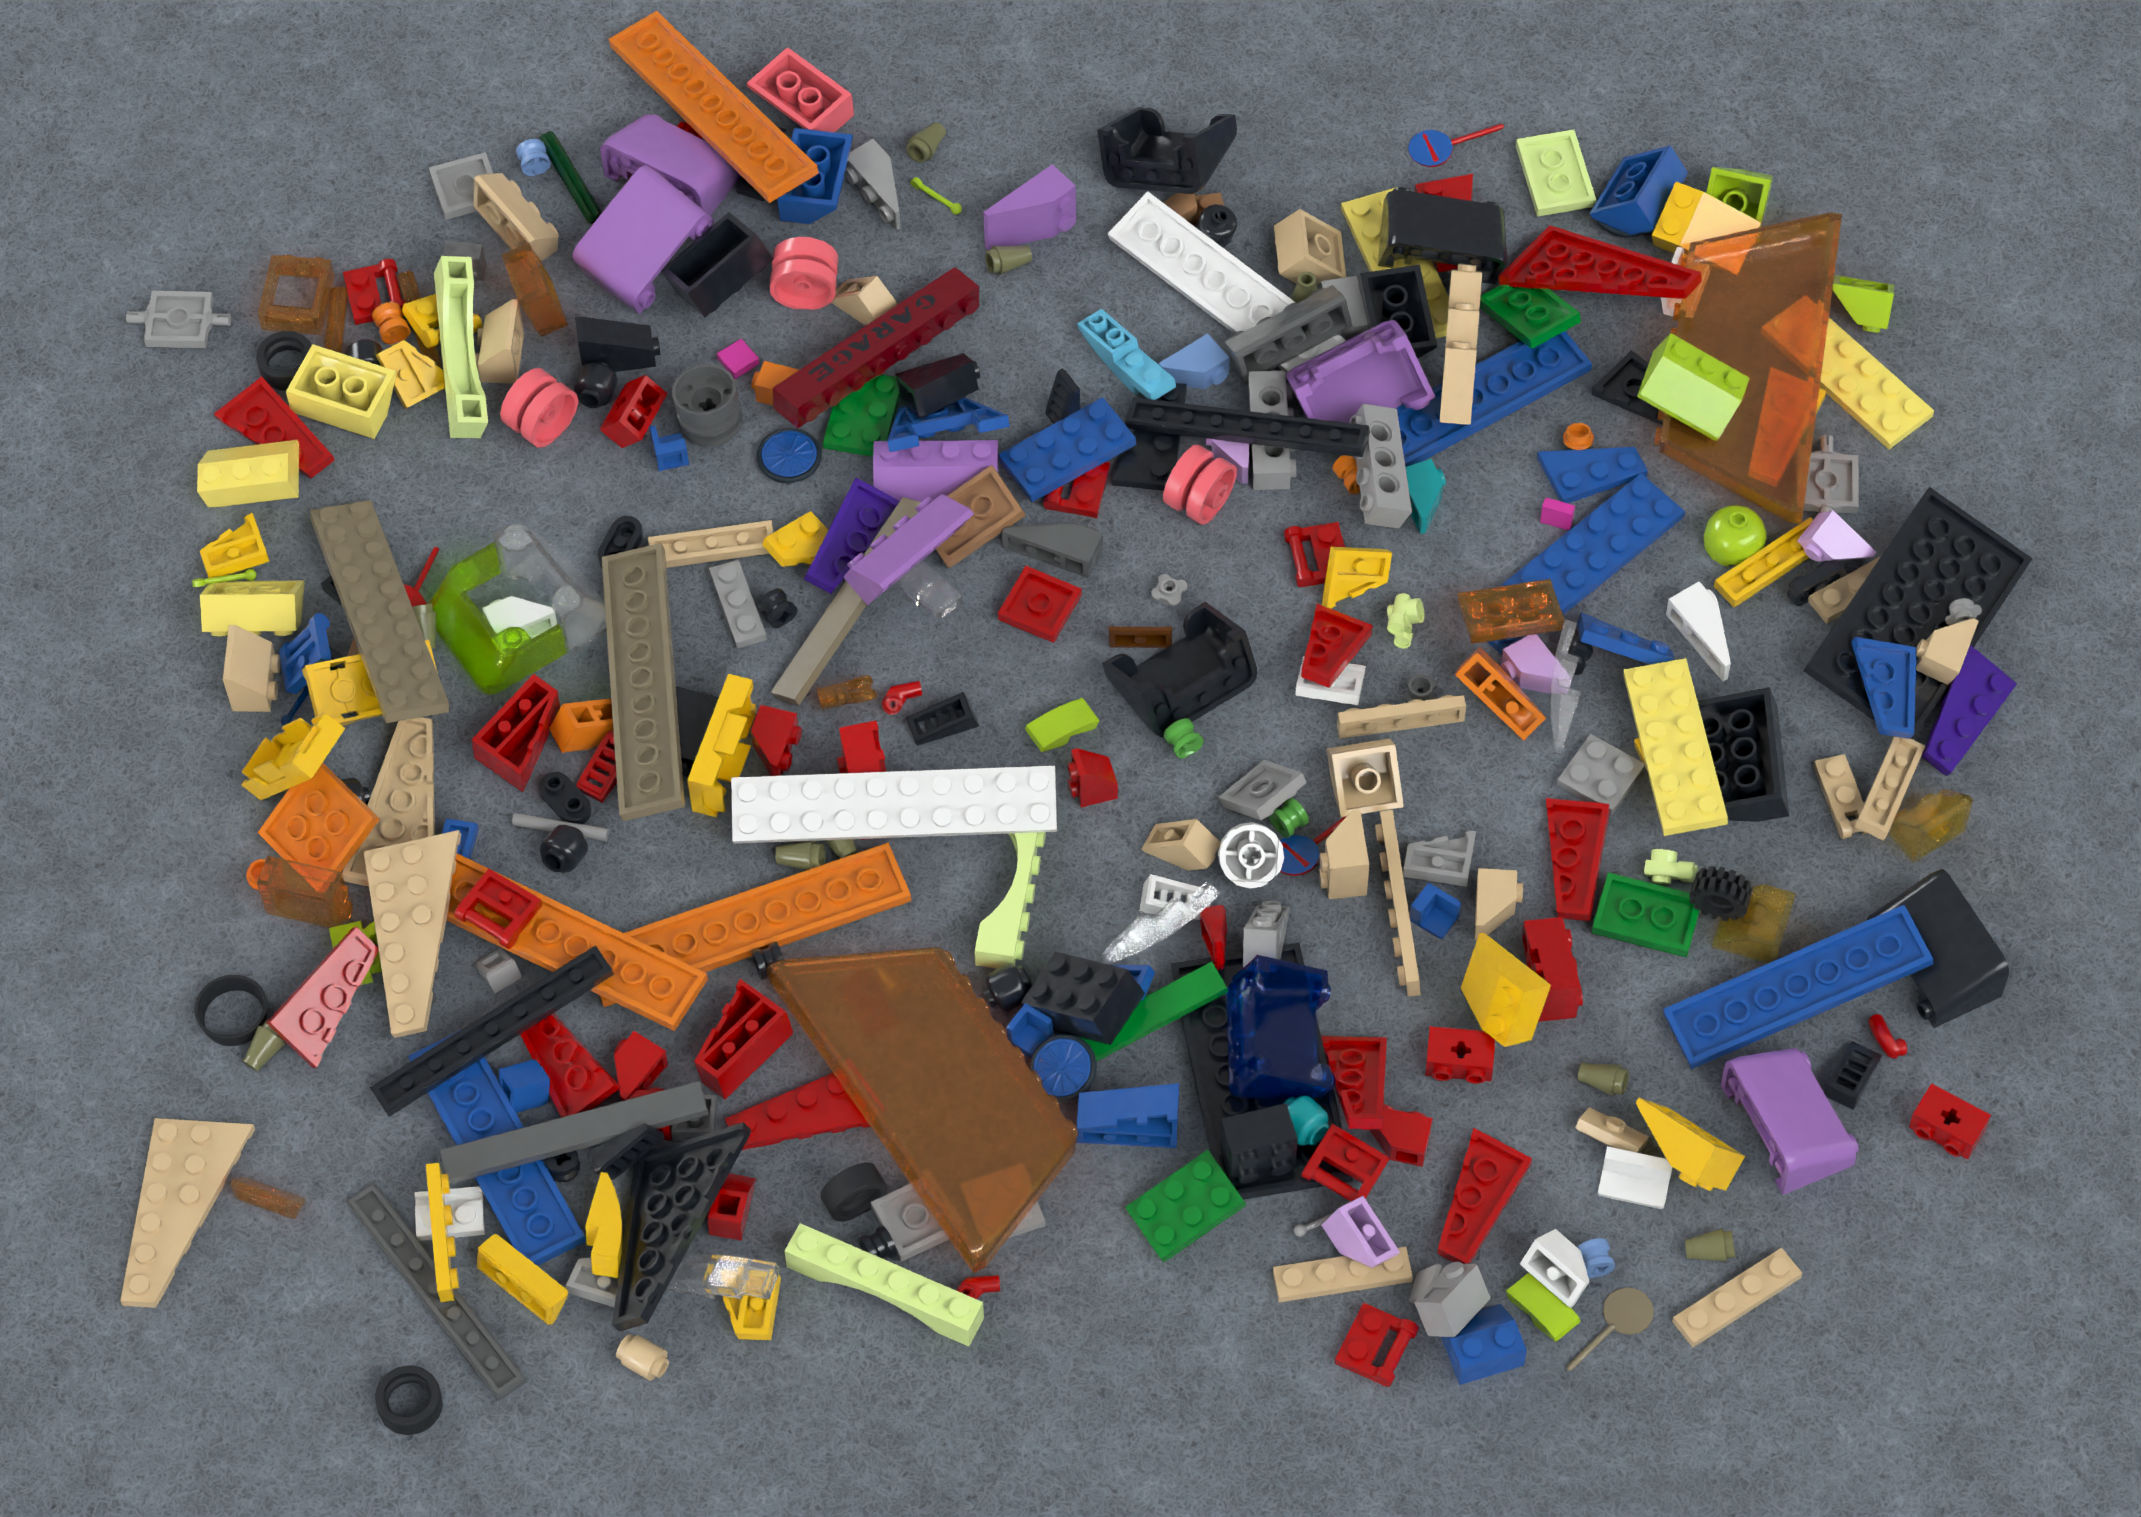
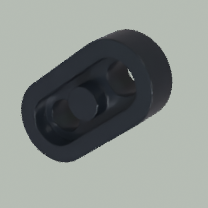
M622 516L613 522L598 549V561L601 568L602 557L638 548L643 538L642 525L638 519L632 516ZM625 533L632 534L630 537H623L622 535Z
M1836 560L1824 561L1810 573L1794 578L1789 584L1787 596L1796 606H1802L1809 601L1808 598L1811 594L1844 577L1846 571Z
M551 772L542 777L539 782L540 796L562 821L584 824L589 820L592 812L589 799L565 774ZM554 783L560 784L556 788L550 787ZM574 804L579 805V807L576 809L569 808L571 805Z

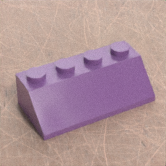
M998 440L919 441V446L893 452H889L888 441H874V487L899 501L902 497L919 502L924 501L927 497L934 500L940 494L949 495L991 465L998 472Z
M940 494L934 500L927 497L915 508L918 513L910 519L906 515L893 526L896 532L887 538L885 534L881 535L870 545L873 551L867 556H864L861 552L847 564L850 570L843 576L844 579L862 600L869 605L957 532L973 516L972 510L943 494Z

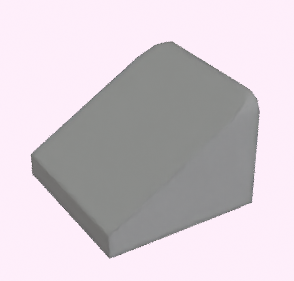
M502 948L497 949L474 964L494 993L522 978L515 960Z
M1435 1264L1417 1273L1409 1302L1414 1303L1443 1271L1442 1265Z

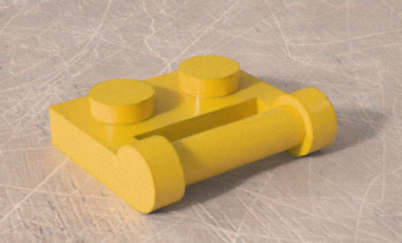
M436 294L405 303L402 313L427 348L438 345L439 341H441L440 330L433 329L439 327ZM473 313V333H476L479 328H483L480 316Z

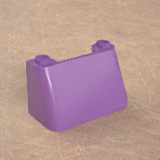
M655 114L641 116L608 137L600 148L604 176L617 182L623 175V178L628 180L640 167L647 165L710 216L741 177L705 140L664 121Z
M644 165L632 175L578 242L573 251V260L586 277L640 314L645 308L650 307L655 300V286L652 281L688 237L696 240L712 227L715 221L706 211L649 166Z
M1395 320L1383 322L1294 367L1286 374V378L1306 418L1349 423L1351 417L1357 413L1362 404L1396 408L1403 404L1406 408L1419 410L1427 406L1430 402L1429 400L1435 398L1405 332Z
M1789 1048L1740 1056L1725 1063L1720 1085L1728 1099L1735 1097L1736 1105L1742 1104L1769 1150V1163L1771 1166L1775 1165L1781 1177L1775 1179V1183L1782 1195L1854 1166L1856 1153L1859 1151L1857 1141L1851 1133L1847 1134L1813 1075L1810 1060L1805 1052H1800L1797 1048Z

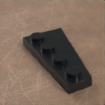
M1630 351L1592 388L1591 395L1705 444L1711 440V438L1637 397L1649 363L1633 351Z
M1175 383L1176 388L1156 400L1185 404L1187 384ZM1134 430L1133 435L1136 438V445L1124 452L1112 478V486L1164 491L1171 471L1177 463L1181 435Z

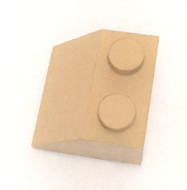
M1301 209L1274 225L1279 275L1296 284L1298 276L1302 272L1313 273L1316 277V284L1325 280L1346 277L1341 231Z
M511 299L485 315L484 326L478 329L477 342L478 346L481 347L480 353H475L481 382L514 384L518 380L524 340V329L518 299Z
M229 625L223 682L232 711L270 712L272 700H277L278 686L277 682L274 681V674L280 673V655L275 654L271 641L236 625Z
M1390 739L1327 748L1330 777L1340 817H1347L1355 808H1360L1361 814L1404 807L1396 746Z
M1360 808L1353 809L1326 839L1325 853H1320V888L1327 889L1328 899L1367 895L1369 859Z

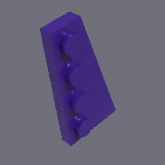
M855 478L804 580L832 594L845 580L843 576L850 570L847 564L861 552L864 555L900 501Z
M1972 645L1968 648L1960 673L1953 679L1947 695L1943 698L1940 714L1934 722L1922 753V757L1946 776L1954 770L2017 685L2015 681Z

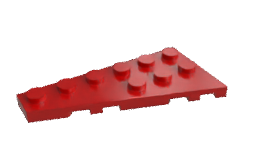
M1551 225L1498 276L1500 285H1509L1510 287L1686 299L1702 282L1701 272Z

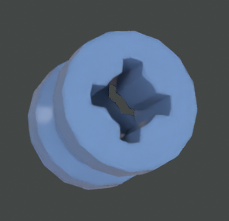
M529 139L519 144L516 153L521 161L520 165L525 175H538L550 168L551 163L548 155L545 154L544 142L539 139Z
M1591 1239L1577 1247L1581 1250L1588 1278L1607 1275L1615 1269V1262L1608 1254L1610 1246L1606 1239Z

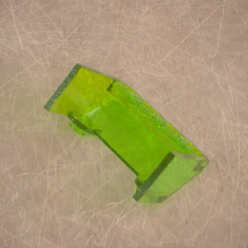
M497 541L454 564L428 603L432 604L433 611H436V633L478 690L488 695L503 691L567 654L563 630L560 624L555 625L533 639L520 627H509L496 633L467 595V592L505 571L500 545Z

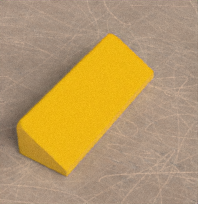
M497 1234L492 1235L478 1247L477 1268L545 1323L552 1325L567 1299L568 1290Z

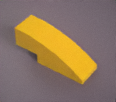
M601 1172L585 1224L587 1246H593L591 1251L592 1274L618 1278L623 1249L620 1204L608 1173Z

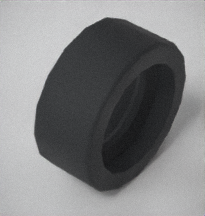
M280 331L271 334L262 341L257 349L256 360L261 376L272 388L287 390L300 365L288 371H278L270 368L269 361L271 358L285 350L301 352L305 358L312 346L310 340L303 334L294 331Z
M864 1162L855 1164L836 1174L821 1190L820 1198L835 1221L845 1222L871 1210V1202L886 1195L888 1186L875 1165Z
M417 1366L397 1367L388 1372L378 1383L375 1393L376 1408L381 1420L386 1427L399 1434L412 1435L427 1430L439 1418L443 1407L442 1394L436 1379L430 1372ZM408 1383H417L425 1387L429 1393V1403L422 1412L415 1416L401 1417L391 1411L389 1398L397 1387Z

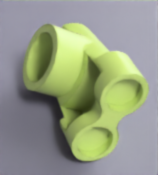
M1402 593L1395 597L1394 605H1389L1387 608L1389 619L1387 630L1395 635V646L1405 649L1411 645L1413 635L1411 633L1412 624L1423 623L1424 607L1420 598L1411 599L1409 594Z
M1652 849L1651 860H1646L1644 874L1647 877H1652L1651 882L1654 884L1671 885V879L1693 883L1698 866L1694 862H1677L1678 852Z

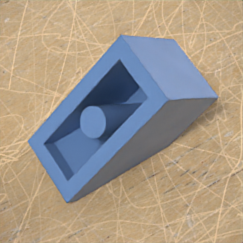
M1207 333L1159 362L1158 365L1175 378V383L1187 384V387L1206 389L1212 384L1218 385L1227 378L1229 375L1230 357Z

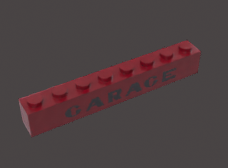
M956 267L952 268L774 386L773 408L797 429L807 422H812L819 414L830 407L836 406L850 393L858 391L865 383L876 376L882 375L889 367L898 361L906 359L910 353L922 345L928 344L932 338L944 330H949L965 316L973 314L979 308L980 286Z

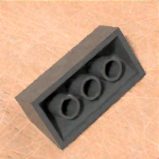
M1331 285L1314 291L1310 297L1299 303L1289 304L1282 312L1273 317L1261 319L1256 326L1233 334L1224 343L1230 359L1246 384L1249 372L1270 371L1353 327L1345 297Z

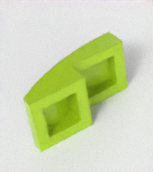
M1080 698L1043 714L1027 724L1025 730L1039 750L1044 752L1067 744L1073 735L1096 728L1100 720L1086 701Z
M1529 1272L1506 1290L1508 1299L1531 1316L1533 1324L1555 1342L1581 1322L1580 1317L1572 1308H1569Z

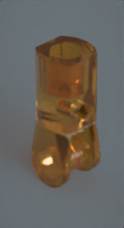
M862 675L846 682L817 688L821 710L874 700L877 694L871 688L873 683L872 677Z

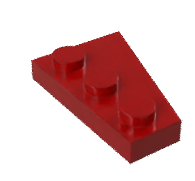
M1316 604L1301 677L1330 688L1370 638L1373 625Z

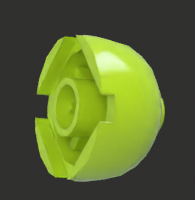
M1730 505L1716 511L1710 517L1706 524L1703 538L1704 547L1709 556L1719 564L1729 567V564L1738 565L1763 549L1767 536L1764 522L1755 511L1741 505Z

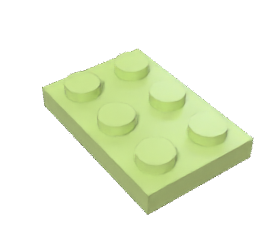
M1575 130L1516 139V149L1537 217L1593 207L1596 203V197Z

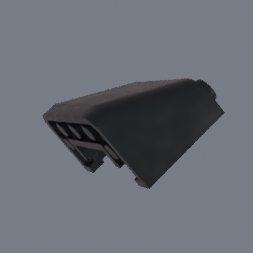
M1138 107L1097 130L1105 179L1109 184L1117 188L1194 194L1206 186L1237 135L1236 117L1234 114H1218L1211 119L1207 128L1198 133L1166 132L1163 117L1158 111L1152 108Z
M1397 187L1387 193L1383 202L1378 266L1393 268L1394 261L1398 259H1405L1404 264H1411L1413 258L1451 265H1476V271L1482 272V283H1497L1498 276L1502 274L1506 267L1507 256L1505 210L1498 203L1492 201L1481 203L1413 192L1405 187Z
M1207 602L1195 607L1186 615L1183 622L1185 638L1140 665L1136 666L1133 658L1127 654L1115 655L1102 663L1108 680L1148 729L1159 737H1164L1166 729L1174 722L1184 718L1190 719L1191 722L1195 721L1249 688L1257 678V666L1246 631Z
M1939 869L1927 875L1868 916L1867 920L1905 905L1933 957V965L1910 974L1920 990L1919 1002L1916 1003L1917 1010L1924 1020L1928 1019L1934 1028L2002 997L2009 976L2008 963L1951 876L1944 869Z

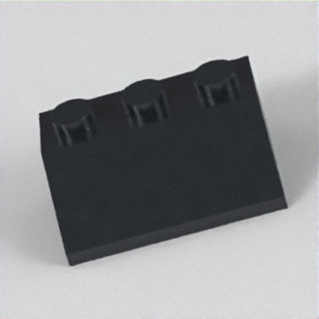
M1420 265L1360 273L1359 289L1368 322V330L1383 322L1395 320L1405 332L1417 359L1437 348Z

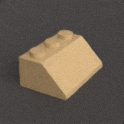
M503 173L482 174L474 178L473 207L529 270L558 250L559 234L556 228L551 223L546 224L540 217V212L536 205L524 199L519 186L513 180L509 181Z

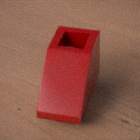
M760 705L751 729L752 744L771 776H782L783 771L788 772L791 767L793 754L790 751L793 745L799 744L802 727L798 726L797 713Z
M1079 748L1072 749V762L1067 763L1070 777L1067 782L1071 797L1078 798L1080 807L1118 799V783L1109 757Z
M1384 1104L1383 1129H1371L1369 1131L1386 1155L1390 1157V1160L1423 1167L1433 1118L1426 1117V1115L1417 1111L1407 1113L1394 1110L1392 1107Z
M729 1173L709 1210V1235L742 1241L756 1178Z

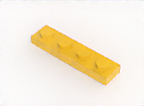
M1810 517L1717 578L1714 582V588L1735 608L1809 559L1804 552L1805 548L1797 541L1813 519Z
M439 1163L426 1164L436 1285L440 1301L448 1302L454 1301L453 1289L459 1288L457 1268L451 1269L450 1258L456 1257L454 1236L448 1237V1225H453V1213L451 1205L445 1204V1194H450V1181L448 1173L442 1174Z

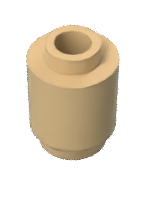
M628 1334L621 1341L616 1352V1358L621 1360L623 1366L649 1381L655 1377L660 1378L669 1365L667 1351L640 1335L633 1336Z

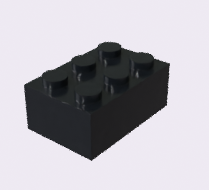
M728 212L670 261L661 272L680 297L702 316L707 317L710 313L716 311L732 294L738 292L752 277L763 271L766 265L773 260V257L757 234Z
M1055 952L1021 1004L1027 1003L1051 1018L1054 1031L1111 1045L1145 992L1128 969Z

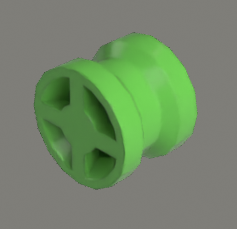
M1187 718L1174 722L1164 733V739L1168 744L1174 746L1173 752L1178 758L1183 759L1197 752L1204 743L1202 736L1194 732V725Z
M1294 798L1285 800L1283 806L1280 809H1274L1273 814L1269 816L1273 827L1284 838L1291 837L1297 827L1302 828L1309 823L1306 811Z

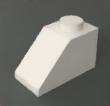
M510 596L505 599H498L482 608L485 624L500 652L558 629L556 615L552 607Z
M1556 1229L1535 1239L1520 1263L1522 1267L1569 1308L1575 1305L1589 1283L1581 1250Z

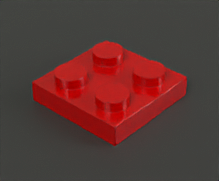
M1025 566L998 611V620L1054 643L1080 600L1082 588Z

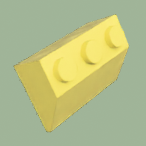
M312 344L286 390L289 406L295 414L375 439L388 415L396 371Z
M298 440L207 451L198 463V494L207 507H223L298 498Z
M304 580L227 581L208 584L200 594L202 632H211L212 636H227L229 625H236L256 635H261L262 631H274V635L277 636L293 634V631H297L301 625Z

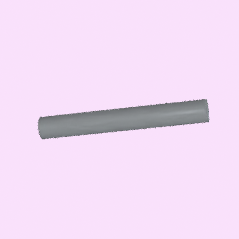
M514 813L512 819L513 826L551 832L558 825H568L578 828L585 838L606 842L609 835V829L518 813Z

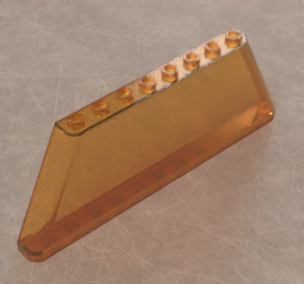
M1829 212L1690 242L1689 254H1682L1681 266L1701 272L1702 282L1686 299H1682L1681 303H1675L1672 321H1678V328L1671 327V333L1750 379L1740 405L1717 441L1659 410L1658 420L1664 422L1663 428L1656 427L1654 445L1660 446L1659 453L1789 523L1801 524L1804 511L1842 214Z
M940 947L787 959L779 960L767 967L768 980L973 1274L984 1269L1075 1153L1078 1131L1074 1123L1070 1119L1066 1120L1062 1115L1056 1098L1046 1093L1038 1073L1028 1068L1019 1047L1012 1046L1007 1039L1005 1028L1000 1022H995L991 1017L987 1003L983 998H978L973 992L969 978L965 974H960L948 950L944 951Z

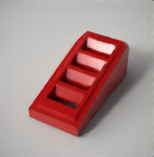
M610 730L602 739L576 784L582 793L601 803L604 802L617 784L616 764L613 765L605 761L607 757L616 762L614 732ZM599 768L609 773V776L607 777L606 775L598 772L597 769ZM592 778L602 783V788L590 783L589 780Z
M1217 905L1201 908L1199 914L1202 939L1217 970L1224 969L1227 942L1225 907Z

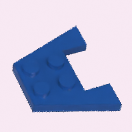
M966 397L923 418H918L906 406L899 407L887 440L889 452L919 446L918 438L932 437L935 435V432L943 430L949 432L961 431L965 429V426L974 424L979 433L1010 427L1007 414Z

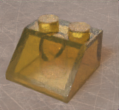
M1943 789L1935 795L1930 793L1923 797L1918 805L1911 810L1904 809L1895 816L1890 836L1912 862L1915 863L1965 832L1974 800L1969 795L1948 789Z
M1762 884L1752 886L1753 892L1747 912L1743 918L1738 917V920L1735 921L1730 917L1728 921H1722V917L1720 918L1712 948L1767 964L1777 960L1796 893Z

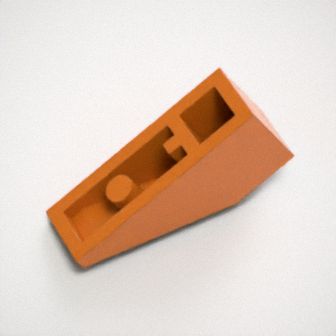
M1480 646L1457 668L1455 675L1523 741L1546 719V716L1505 670Z
M611 698L561 705L549 729L562 753L589 750L599 746L609 730L613 731Z

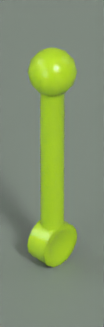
M914 177L910 181L911 186L918 190L921 189L949 207L953 214L961 213L962 206L959 203H952L924 185L918 177Z
M248 569L245 573L193 579L192 584L193 587H202L207 584L240 579L253 581L257 573L254 569Z

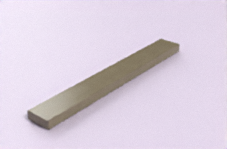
M902 497L873 542L883 534L887 538L896 532L893 526L906 515L910 519L918 513L915 508L921 502ZM870 546L864 553V556H867L871 551H873V549ZM847 581L843 584L772 689L771 693L775 698L799 706L867 604Z

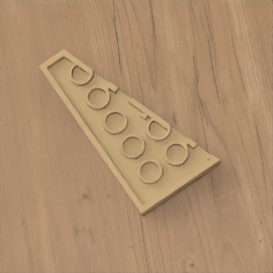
M419 717L398 721L367 805L380 820L345 866L342 873L343 881L369 887L364 851L435 835L432 719Z
M459 830L364 851L391 1034L394 1038L427 1031L433 998V982L439 964L440 943L443 942L451 897L452 875L455 874L457 863L455 858L462 835Z
M155 1118L120 1300L122 1306L157 1307L175 1274L176 1267L190 1248L195 1233L199 1227L201 1228L225 1184L224 1181L233 1165H236L244 1145L254 1133V1124Z

